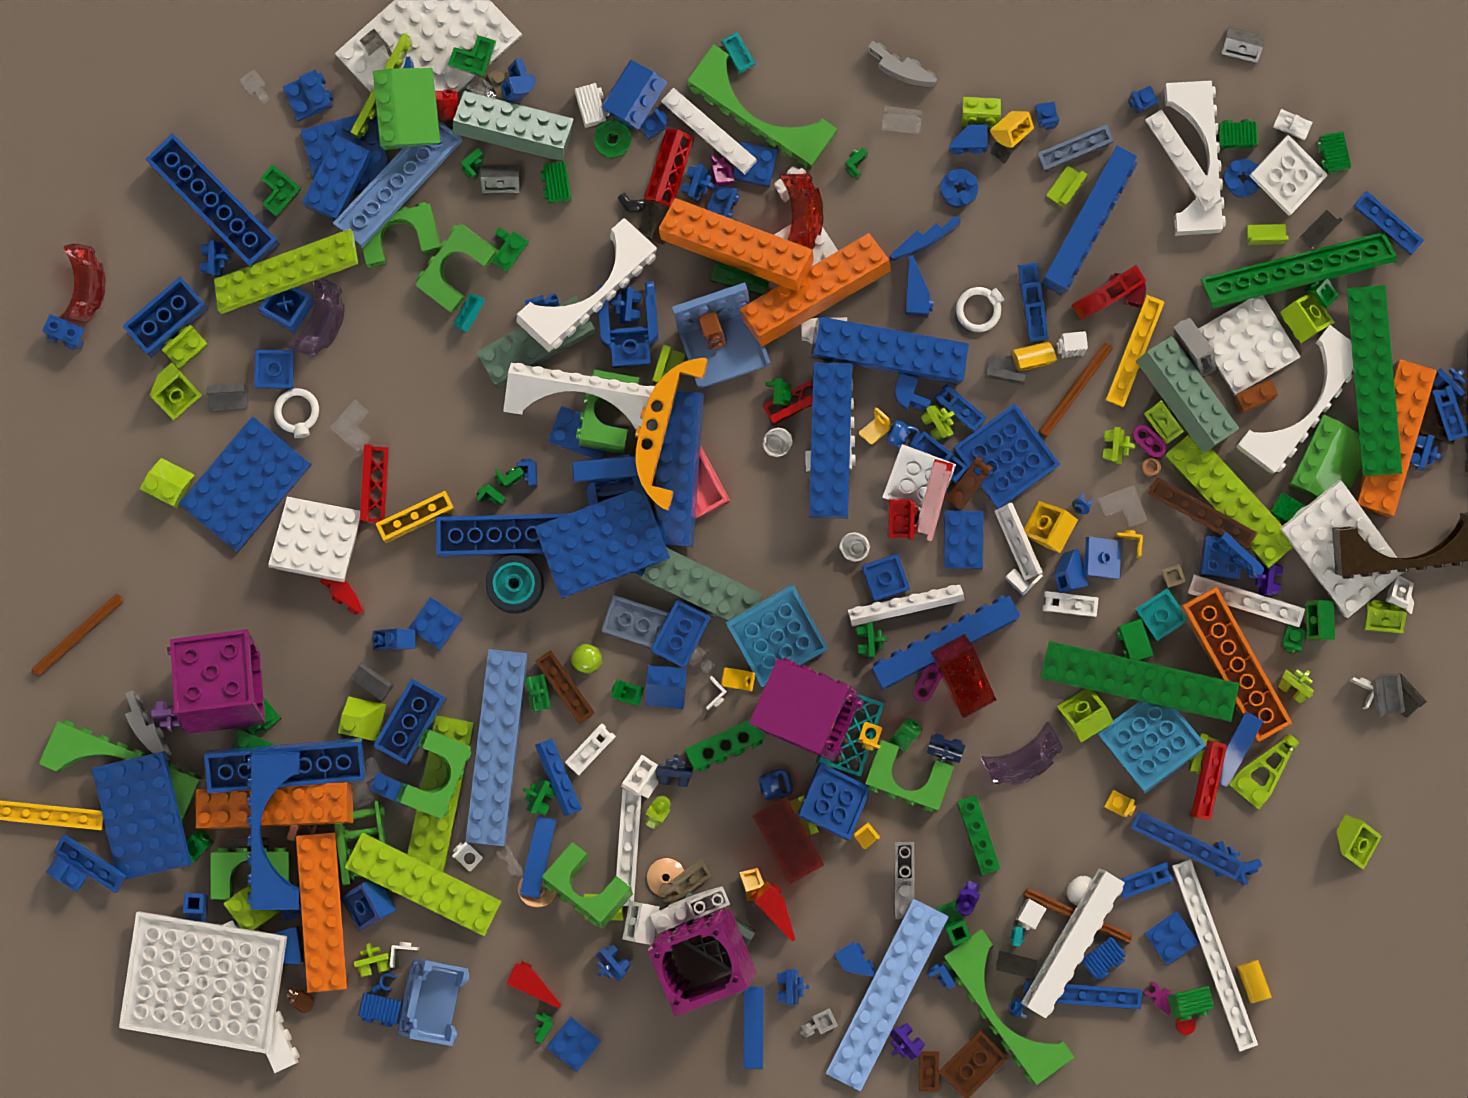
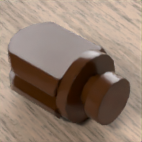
M290 988L285 995L286 999H291L289 1004L302 1013H307L313 1008V997L303 990L297 989L294 992V989Z

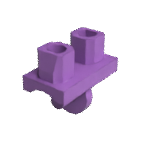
M156 702L155 710H151L154 722L160 723L161 727H167L168 732H173L174 726H180L179 719L175 714L172 715L171 709H167L168 705L166 702Z

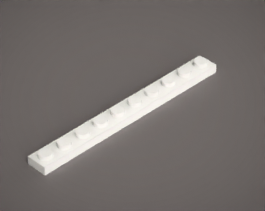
M1190 859L1172 866L1238 1051L1257 1046L1256 1037L1192 861Z

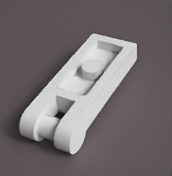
M1044 592L1046 600L1042 611L1097 617L1099 599L1097 597ZM1053 599H1059L1058 606H1053Z
M603 723L600 724L565 763L580 776L616 736L613 733H609ZM599 735L605 738L602 743L596 739Z

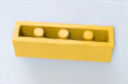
M443 491L376 523V526L383 541L388 543L435 521L436 517H443L454 512L455 509L447 492Z

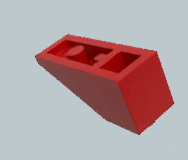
M766 881L750 898L793 942L795 936L785 900L780 895L782 890L775 883L771 885Z
M521 961V964L516 962L506 984L557 1008H561V1002L538 973L531 969L532 965L525 961Z

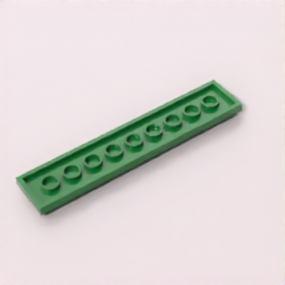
M1382 232L1201 278V285L1212 308L1397 262V255L1385 233Z
M1386 285L1347 288L1363 477L1402 474Z
M1050 640L1041 674V679L1226 721L1232 720L1240 684Z

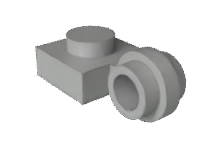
M827 1008L812 1016L815 1024L811 1025L808 1022L799 1028L801 1030L800 1034L806 1038L815 1033V1028L818 1029L820 1034H823L837 1027L838 1024L830 1008Z

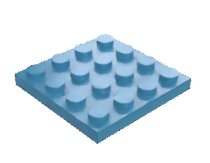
M793 584L725 622L750 668L755 673V677L761 687L766 685L777 658L783 660L784 657L788 658L800 666L828 650L826 643Z
M1142 701L1136 703L1116 718L1114 723L1097 733L1144 793H1147L1207 748L1204 741L1177 709Z

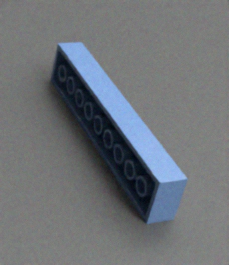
M488 649L465 841L468 843L506 847L529 656L527 653Z

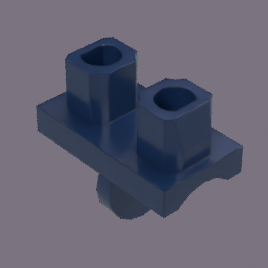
M936 733L934 736H931L927 754L940 757V762L942 763L946 759L960 763L965 745L962 744V740H946L943 735Z
M674 754V760L666 759V765L658 764L657 775H659V784L670 785V777H678L677 786L687 787L690 778H692L693 767H685V761L678 760L677 754Z

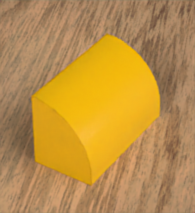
M1011 111L991 128L990 132L1000 144L1006 147H1014L1034 129V125L1029 112Z
M1050 342L1011 350L1017 372L1050 365L1057 360Z
M1258 960L1236 966L1250 1003L1272 998Z

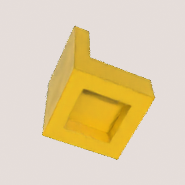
M869 823L853 834L864 850L880 838Z

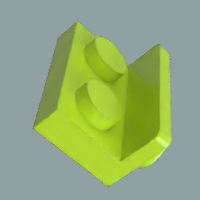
M191 325L180 329L179 335L174 339L171 338L166 341L162 349L179 369L208 346L207 342Z
M1164 399L1144 413L1165 444H1168L1186 431Z
M1372 600V602L1366 603L1365 630L1404 633L1407 616L1405 609L1395 604L1383 603L1379 600Z

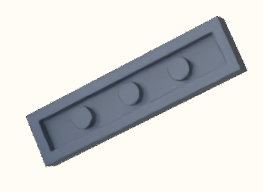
M1107 124L1038 152L1037 157L1045 172L1112 144L1114 139Z

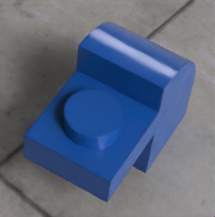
M515 59L508 67L510 77L500 85L506 102L522 100L535 85V76L527 75V69L522 59Z
M900 373L895 387V399L899 406L906 411L909 404H912V407L916 410H926L931 400L913 394L918 379Z
M377 772L369 790L395 801L402 783Z
M56 855L46 871L52 878L75 892L80 890L88 877L87 874L59 855Z
M184 893L183 913H186L185 919L206 922V914L208 913L207 894Z

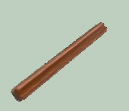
M1105 342L1039 430L1041 435L1044 437L1049 436L1112 351L1113 347Z
M119 594L111 597L32 667V672L36 676L43 674L123 603L122 597Z
M1029 888L1024 892L1023 897L1025 899H1031L1039 905L1070 918L1075 911L1074 908ZM1103 922L1102 927L1098 930L1126 944H1129L1132 939V934Z

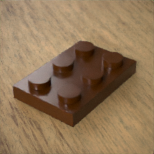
M979 1030L939 1072L964 1098H969L1008 1057Z

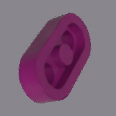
M1140 425L1134 429L1132 434L1133 440L1150 457L1160 458L1166 451V444L1156 433L1146 425ZM1140 432L1145 434L1144 439L1139 438ZM1158 446L1159 451L1154 452L1152 447Z
M930 665L922 672L913 690L916 700L926 702L932 697L942 678V672L937 666ZM930 672L935 673L934 679L928 677ZM920 689L926 690L925 696L919 694Z

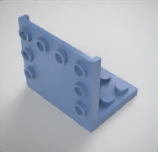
M745 283L672 307L688 361L697 358L708 359L704 380L695 378L698 389L771 365L765 346H760L741 317L740 308L750 303ZM712 311H716L727 343L718 350L708 349L698 321L699 316Z

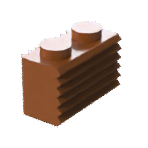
M716 311L698 317L709 350H718L727 344Z
M1268 379L1254 385L1250 389L1248 388L1243 392L1237 393L1233 400L1240 414H1243L1275 399L1278 393L1272 380Z

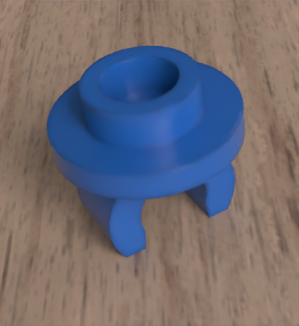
M1084 493L1072 502L1074 510L1079 514H1087L1093 503L1092 499L1089 502L1083 499Z
M1015 998L1010 1003L1009 1011L1011 1016L1027 1017V1015L1022 1013L1023 1008L1026 1007L1021 1004L1022 999Z

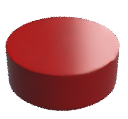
M1180 1018L1176 1020V1029L1179 1033L1189 1035L1194 1032L1196 1022L1193 1018L1185 1021H1180Z

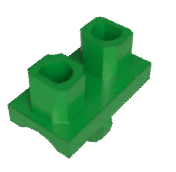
M873 622L856 627L857 638L867 637L868 644L858 645V656H869V659L875 658L874 643H877V650H882L883 642H888V637H882V630H877L876 638H874Z
M544 674L525 678L532 712L550 709L551 705Z
M540 779L538 785L532 783L530 789L523 788V792L527 793L524 800L530 802L526 809L527 811L546 815L549 805L543 803L542 800L545 795L552 799L555 796L552 785H550L551 782Z

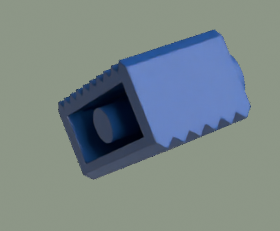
M1109 937L1088 953L1081 963L1093 979L1099 978L1101 980L1109 974L1108 969L1113 965L1117 968L1125 961L1123 957L1126 954L1115 940Z
M363 993L358 1016L362 1017V1021L373 1023L374 1020L381 1021V1025L392 1027L393 1024H398L403 1001Z

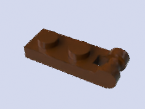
M979 456L973 461L969 469L946 497L947 500L960 510L965 507L993 470V467L983 463V459ZM977 468L983 471L981 475L975 472Z

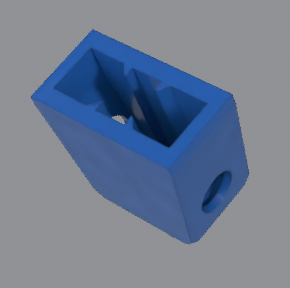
M299 926L274 933L287 936L283 964L304 963Z

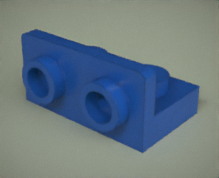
M723 185L715 186L706 210L732 219L733 212H731L733 205H737L740 197L737 194L738 189L735 187L731 189Z

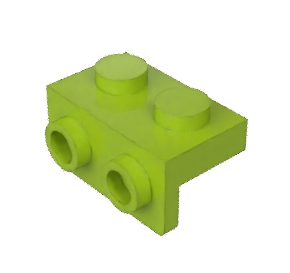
M963 97L962 126L987 125V128H993L1000 121L1001 99Z

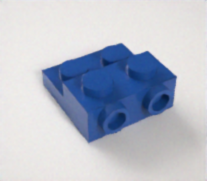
M316 69L299 76L298 80L282 86L298 122L333 107L331 101L334 99L329 89L325 90L323 86L326 83L322 72L318 74Z

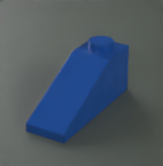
M909 256L905 315L928 317L929 311L933 312V300H930V293L914 256Z

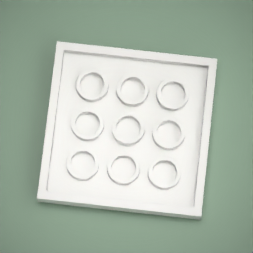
M1264 296L1248 299L1198 328L1213 348L1216 367L1234 396L1300 358L1299 353Z
M287 497L270 556L269 568L344 582L360 525V511Z

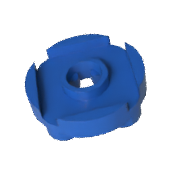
M1239 159L1233 161L1227 167L1223 181L1232 195L1244 198L1254 194L1260 188L1249 176L1258 164L1248 159ZM1245 174L1248 180L1242 183L1238 176Z
M964 169L950 170L943 177L940 185V192L945 202L956 208H962L972 203L978 193L976 177ZM962 184V187L965 188V190H961L960 193H957V189L954 188V186Z

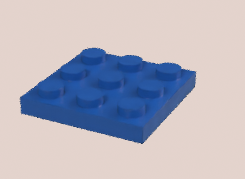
M819 763L797 816L849 841L870 790H868L867 785L823 763Z

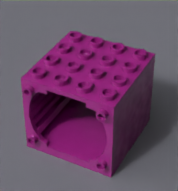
M248 629L170 639V647H167V653L171 655L174 706H171V713L177 716L181 722L182 729H185L188 734L265 725L260 650Z
M784 657L783 660L777 658L749 724L764 733L834 762L837 754L842 755V752H840L844 750L841 747L856 710H861L863 702H860L862 698L857 695L858 692L847 683L840 680L836 682L830 676L821 672L818 674L813 669L804 665L799 666L788 658Z
M723 907L714 911L709 916L704 915L691 923L687 921L679 924L673 930L671 928L657 935V938L654 939V942L651 943L648 949L674 1016L748 989L757 973L731 908L725 909ZM701 934L702 938L710 935L717 939L728 952L731 960L732 974L686 991L685 989L690 981L687 978L681 980L683 975L681 972L678 973V967L675 966V960L672 958L673 951L670 950H672L675 944Z

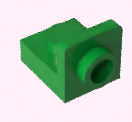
M479 148L461 162L462 172L468 178L472 177L474 180L477 178V175L471 168H477L484 158Z
M1328 279L1310 283L1304 289L1306 293H1313L1323 308H1328L1338 296V293Z
M514 467L506 473L507 476L503 477L500 471L496 469L497 475L494 478L500 486L504 485L506 488H509L525 477V474L520 467L517 469Z
M489 484L481 486L476 493L478 495L476 499L480 503L487 495H490L488 499L495 505L500 503L503 506L507 501L506 497Z
M1288 624L1280 646L1285 648L1284 651L1290 654L1301 652V646L1307 631Z
M202 829L192 834L186 841L191 862H195L207 848L214 844L210 835Z
M544 1012L541 1015L539 1013L535 1015V1018L544 1022V1025L539 1024L534 1032V1035H536L535 1041L540 1044L543 1043L554 1025V1022L551 1021L552 1017Z

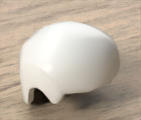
M779 427L769 430L762 441L763 449L769 456L777 458L787 454L793 445L791 434L786 429Z
M854 532L846 534L841 539L839 549L847 560L857 562L862 561L868 556L870 545L864 535Z
M1079 876L1068 884L1066 895L1075 906L1079 904L1093 879L1088 876Z

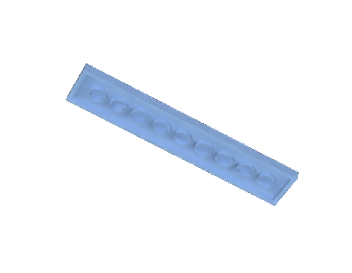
M913 898L826 1074L859 1091L862 1090L948 919L947 915Z

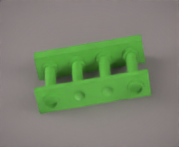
M374 801L375 808L353 811V819L376 816L378 827L348 831L345 830L344 824H334L343 885L353 884L352 880H355L356 877H362L344 868L352 853L351 849H348L347 841L359 838L361 833L369 836L379 835L380 841L386 844L382 817L385 816V807L381 805L380 801Z

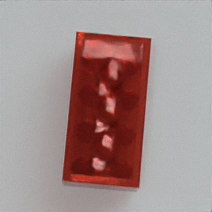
M965 634L930 652L952 702L962 718L997 701L976 651Z
M787 797L753 815L755 822L790 884L824 866Z

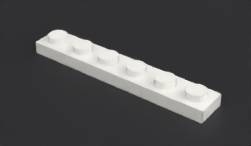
M675 88L661 101L666 108L744 175L757 162L753 155Z
M1160 110L1145 119L1147 125L1204 210L1207 211L1222 202V198L1163 111Z
M1193 574L1188 590L1189 594L1199 596L1211 588L1217 587L1228 606L1300 627L1305 608Z
M950 585L947 588L933 589L925 593L911 594L902 598H893L885 602H875L872 605L863 607L858 606L849 609L848 613L852 626L953 604L965 601L960 585Z
M622 789L616 876L632 888L633 895L623 906H629L630 901L634 902L642 795L637 796L626 789Z

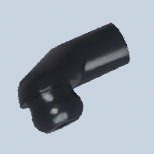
M625 192L618 196V200L628 212H641L646 206L642 199L630 200Z

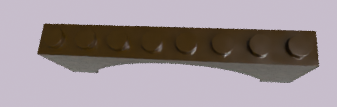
M1468 512L1460 513V519L1441 543L1423 554L1408 558L1389 557L1378 552L1364 541L1356 527L1332 528L1335 574L1342 576L1343 579L1354 578V575L1358 574L1362 577L1372 576V573L1375 572L1390 574L1391 570L1408 572L1409 568H1415V570H1425L1427 566L1442 568L1445 567V564L1452 563L1453 566L1463 565V562L1468 561Z

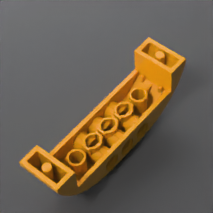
M697 358L683 362L668 371L655 385L646 408L643 407L641 411L642 426L637 427L635 437L638 438L636 446L637 473L647 494L665 510L670 509L674 492L652 486L680 376L683 374L704 380L708 359ZM656 402H660L663 405L662 410L659 412H654L652 409L653 404ZM650 421H656L658 424L657 429L654 431L648 430V423ZM647 439L651 440L653 443L652 448L645 450L643 442Z

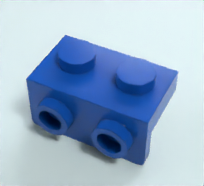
M52 314L48 316L42 332L48 335L47 339L56 343L60 340L65 343V347L75 350V348L82 349L84 342L80 340L84 333L82 327Z

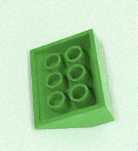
M397 68L373 71L380 146L384 150L441 143L433 68Z
M1326 415L1320 417V421L1313 431L1288 486L1316 499L1334 483L1341 480L1350 492L1362 466L1359 433Z

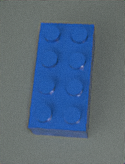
M335 135L302 202L304 206L335 221L348 207L371 161L372 154L370 150Z
M180 276L123 325V328L144 352L152 358L164 347L166 341L171 338L174 339L179 335L180 329L184 326L188 327L209 308Z
M411 678L373 746L410 766L420 748L418 743L424 728L431 729L447 698Z

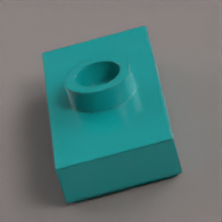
M738 32L721 40L724 49L729 54L739 74L756 65Z
M470 293L452 326L467 333L477 318L485 299Z
M1012 927L1010 946L1020 947V944H1023L1025 937L1023 927Z

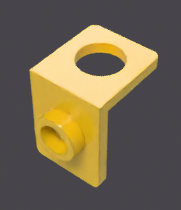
M878 408L874 409L875 419L859 431V435L870 445H873L890 431V419Z
M1124 530V533L1117 532L1115 534L1116 538L1138 540L1136 558L1139 559L1142 554L1143 535L1135 534L1136 531Z
M724 667L721 686L752 692L755 673Z
M864 722L857 742L863 744L862 748L871 751L874 748L880 749L881 746L877 745L882 727ZM868 728H873L876 732V736L873 739H868L865 736V731Z

